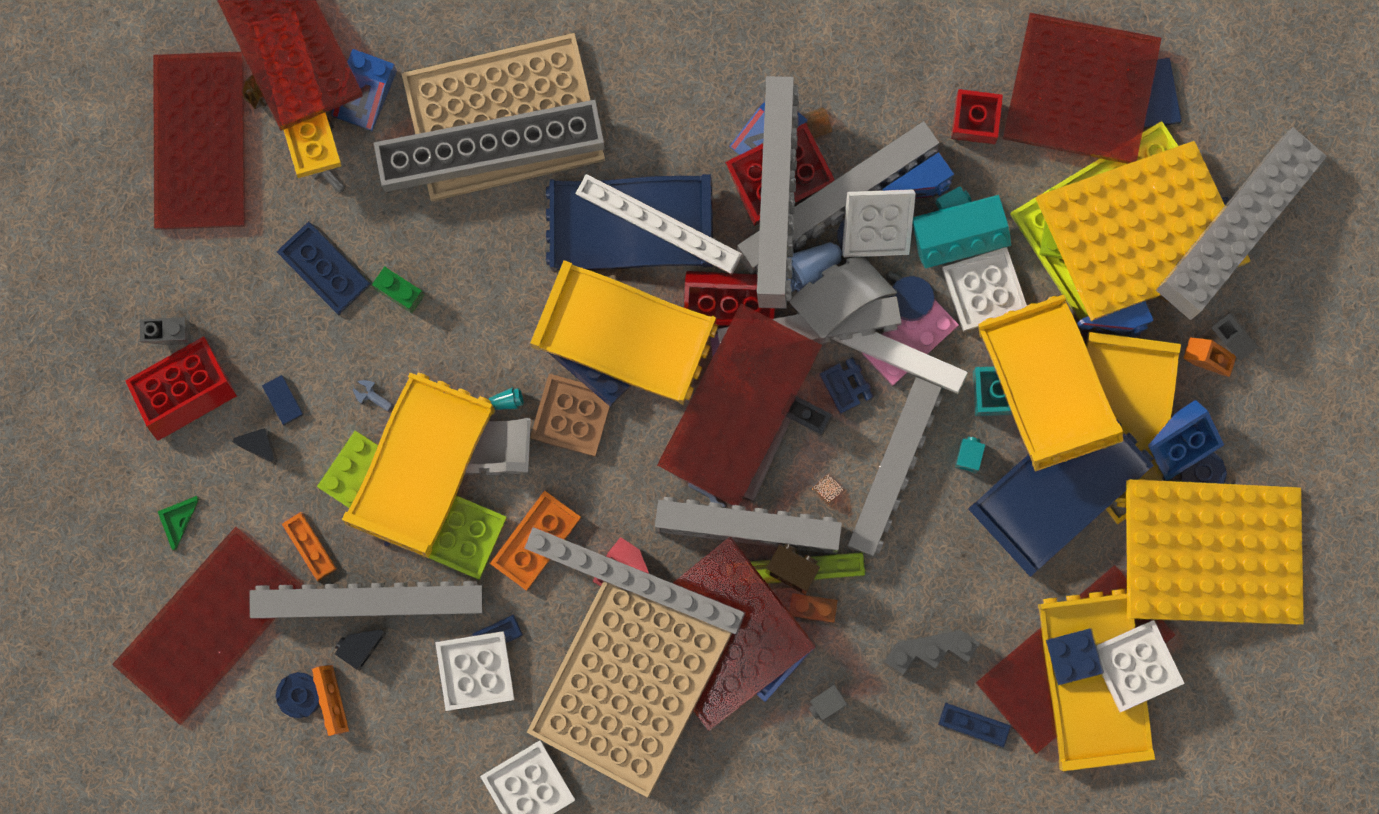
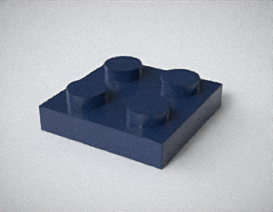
M1092 628L1046 640L1058 685L1104 674Z

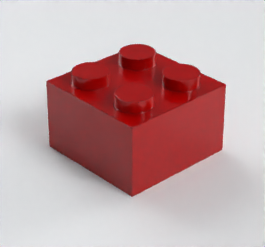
M958 89L951 139L995 145L999 133L1003 94Z

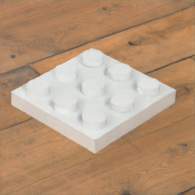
M914 190L847 192L842 245L843 257L909 255L916 194Z
M1007 247L942 267L963 332L977 328L978 324L987 318H996L1008 311H1017L1027 306Z
M1154 620L1097 645L1104 670L1102 676L1120 713L1184 684Z
M504 631L435 642L446 711L515 700Z
M541 740L480 776L502 814H554L576 801Z

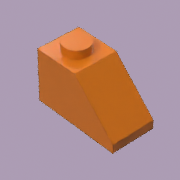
M1190 337L1183 359L1194 366L1230 377L1236 356L1213 340Z

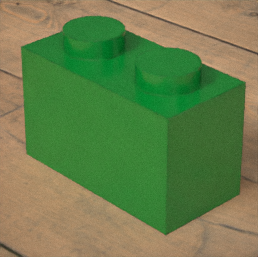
M385 266L372 283L376 291L411 314L424 297L422 290Z

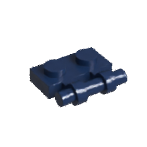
M853 357L845 361L849 369L843 371L839 363L819 374L840 415L860 405L858 395L863 394L866 401L874 398L870 390L872 389L870 383H866L861 373L862 368L859 364H856ZM851 376L854 377L858 385L855 389L852 388L848 380Z

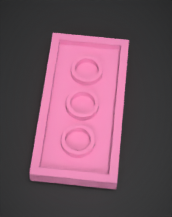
M935 300L931 312L921 320L906 321L901 319L902 325L897 326L898 330L884 332L882 335L920 352L929 354L959 324ZM862 352L865 358L892 386L908 373Z

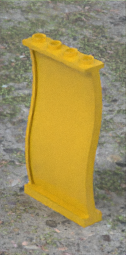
M563 261L530 344L533 349L566 358L627 384L684 405L685 400L690 401L694 391V388L691 387L694 379L698 380L702 371V367L699 366L701 359L707 358L711 347L707 344L710 337H715L719 325H716V317L706 316L677 306L617 280Z
M1064 294L1052 296L1046 301L1037 304L1031 303L1017 311H1008L996 318H987L978 324L979 335L983 339L1035 471L1123 442V430L1108 403L1081 333L1066 303Z
M1089 332L1086 339V348L1115 418L1122 424L1123 433L1126 435L1129 432L1138 441L1136 447L1141 452L1145 449L1153 457L1148 445L1171 419L1181 344ZM1154 459L1151 461L1154 466L1139 480L1162 481V473ZM1126 491L1114 501L1117 502V507L1126 508Z
M409 373V379L389 417L364 481L348 512L345 511L342 521L349 527L429 558L432 546L455 500L472 454L491 415H494L495 409L487 398L479 396L477 399L470 396L471 393L459 388L457 391L451 389L450 385L443 381L433 382L425 374L417 373L415 375Z
M1126 589L1112 590V595L1103 596V592L1089 593V598L1080 599V595L1066 596L1067 601L1057 602V597L1043 599L1044 603L1038 604L1055 719L1059 769L1061 771L1155 760L1147 701L1120 713L1102 674L1058 685L1046 643L1048 639L1092 628L1096 645H1099L1135 629L1134 619H1127Z

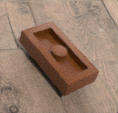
M792 593L789 617L834 623L838 600Z

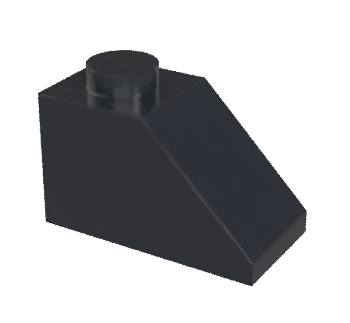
M379 629L351 634L346 638L342 637L335 646V649H337L335 655L360 671L386 633Z

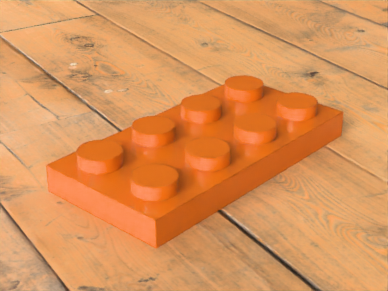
M544 490L490 564L524 590L528 591L551 560L524 549L532 528L540 529L566 540L581 517Z

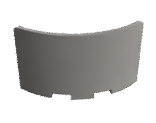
M865 257L849 258L846 260L847 264L840 267L836 264L822 272L823 277L814 284L809 282L791 299L790 303L822 338H827L839 324L863 306L877 299L897 294L894 288Z
M531 419L488 421L464 475H473V473H481V471H486L487 476H502L503 473L512 475L528 473Z

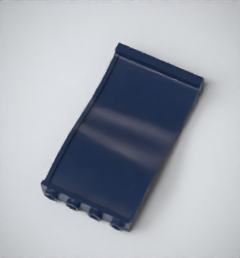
M702 174V176H654L601 180V182L713 238V186L711 174ZM550 179V186H546V199L550 200V208H546V221H550V230H546V242L550 243V252H546V264L550 265L553 272L560 270L563 261L570 262L572 265L586 270H613L656 266L713 267L712 264L577 196L575 193L582 181H555Z
M1129 432L1126 435L1123 433V442L1038 471L1034 470L1032 460L1028 454L980 499L971 505L968 510L1031 577L1126 491V480H1139L1154 466L1151 463L1154 458L1145 449L1141 452L1136 447L1138 441Z

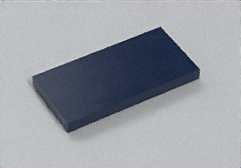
M309 221L276 251L338 316L371 285Z

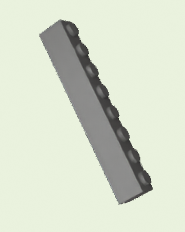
M897 296L875 300L863 306L839 324L827 338H822L801 314L717 329L722 357H727L728 361L741 359V355L750 353V357L763 355V351L772 349L774 353L785 351V347L794 345L795 348H803L808 346V342L817 341V344L831 342L830 338L839 337V340L853 338L852 334L862 333V336L873 335L875 330L883 328L884 332L898 330L897 326L902 325Z
M915 378L848 543V548L860 553L862 552L870 557H873L874 553H880L884 541L880 540L882 533H888L892 520L889 519L891 511L896 512L901 499L897 498L900 489L905 491L909 478L905 476L908 469L913 470L918 457L914 456L917 448L922 449L926 436L922 435L925 427L930 428L935 416L931 414L933 407H938L943 397V394L939 393L941 387L920 378Z

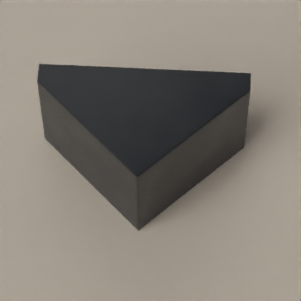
M266 428L235 437L232 441L235 445L275 465L278 461L269 431Z

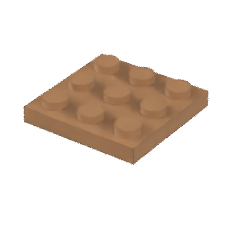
M548 374L530 439L596 457L610 406L582 382Z

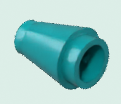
M512 387L493 397H489L495 410L519 409V406L524 405L520 388L515 389Z

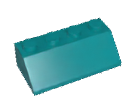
M999 195L913 217V229L918 256L925 269L1012 246L1008 222Z

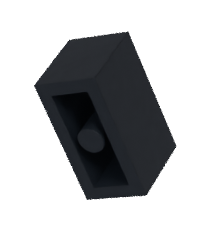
M792 393L781 412L783 416L822 436L833 417L832 414Z

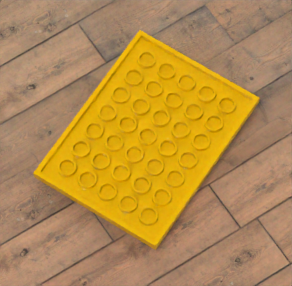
M1195 141L1040 194L1035 198L1091 321L1161 296L1156 289L1225 207ZM1248 254L1238 267L1246 265L1251 261Z
M1126 480L1127 619L1304 624L1300 487Z

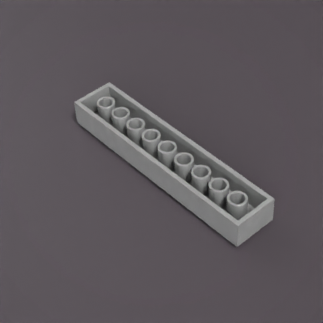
M766 76L757 282L759 308H787V301H791L792 295L791 280L788 279H792V258L789 257H793V238L789 235H794L793 214H795L794 192L796 191L795 171L797 167L796 149L799 107L798 85H794V77Z
M595 100L374 142L381 186L384 192L605 149Z
M923 121L795 207V214H793L794 235H789L793 238V249L795 251L800 250L807 244L806 240L812 236L814 239L821 236L825 232L824 228L830 224L835 226L844 219L842 216L845 215L847 192L881 191L937 153L939 141L926 123ZM760 231L737 245V251L743 254L740 260L750 274H758Z
M1292 127L1280 138L1156 291L1187 318L1193 319L1209 303L1327 156Z

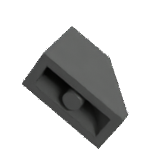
M833 685L809 702L812 706L808 708L815 719L820 718L823 721L845 707L847 703L836 686Z

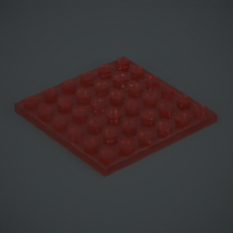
M1030 13L1003 140L1126 164L1137 161L1162 38Z
M731 537L727 538L673 582V584L745 612L738 633H732L693 710L708 731L716 727L816 647Z

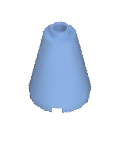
M829 242L793 253V257H789L792 258V279H788L791 280L792 292L795 290L799 292L809 282L814 284L823 277V271L835 264L838 265L841 262L842 256L840 247Z

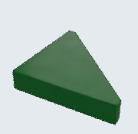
M198 496L157 511L172 551L178 548L198 504Z

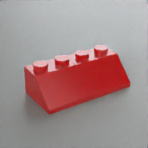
M686 271L684 308L706 316L716 317V325L738 326L774 319V308H759L757 274L733 273L731 275L729 273Z

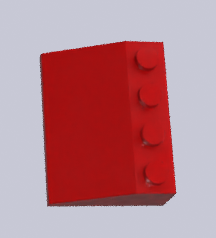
M806 123L797 128L795 206L835 181ZM763 144L725 162L754 226L760 224Z
M204 336L125 380L146 427L157 441L237 397L228 377Z

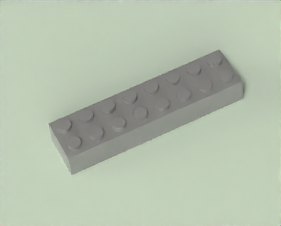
M664 497L663 500H658L655 521L656 532L778 547L779 545L784 547L785 544H788L797 550L837 554L839 550L842 523L837 522V518L823 517V520L814 519V515L800 514V517H793L791 512L786 511L769 514L767 509L755 508L754 512L745 511L746 507L732 505V509L723 508V504L710 502L709 506L700 505V501L686 500V503L677 502V498Z

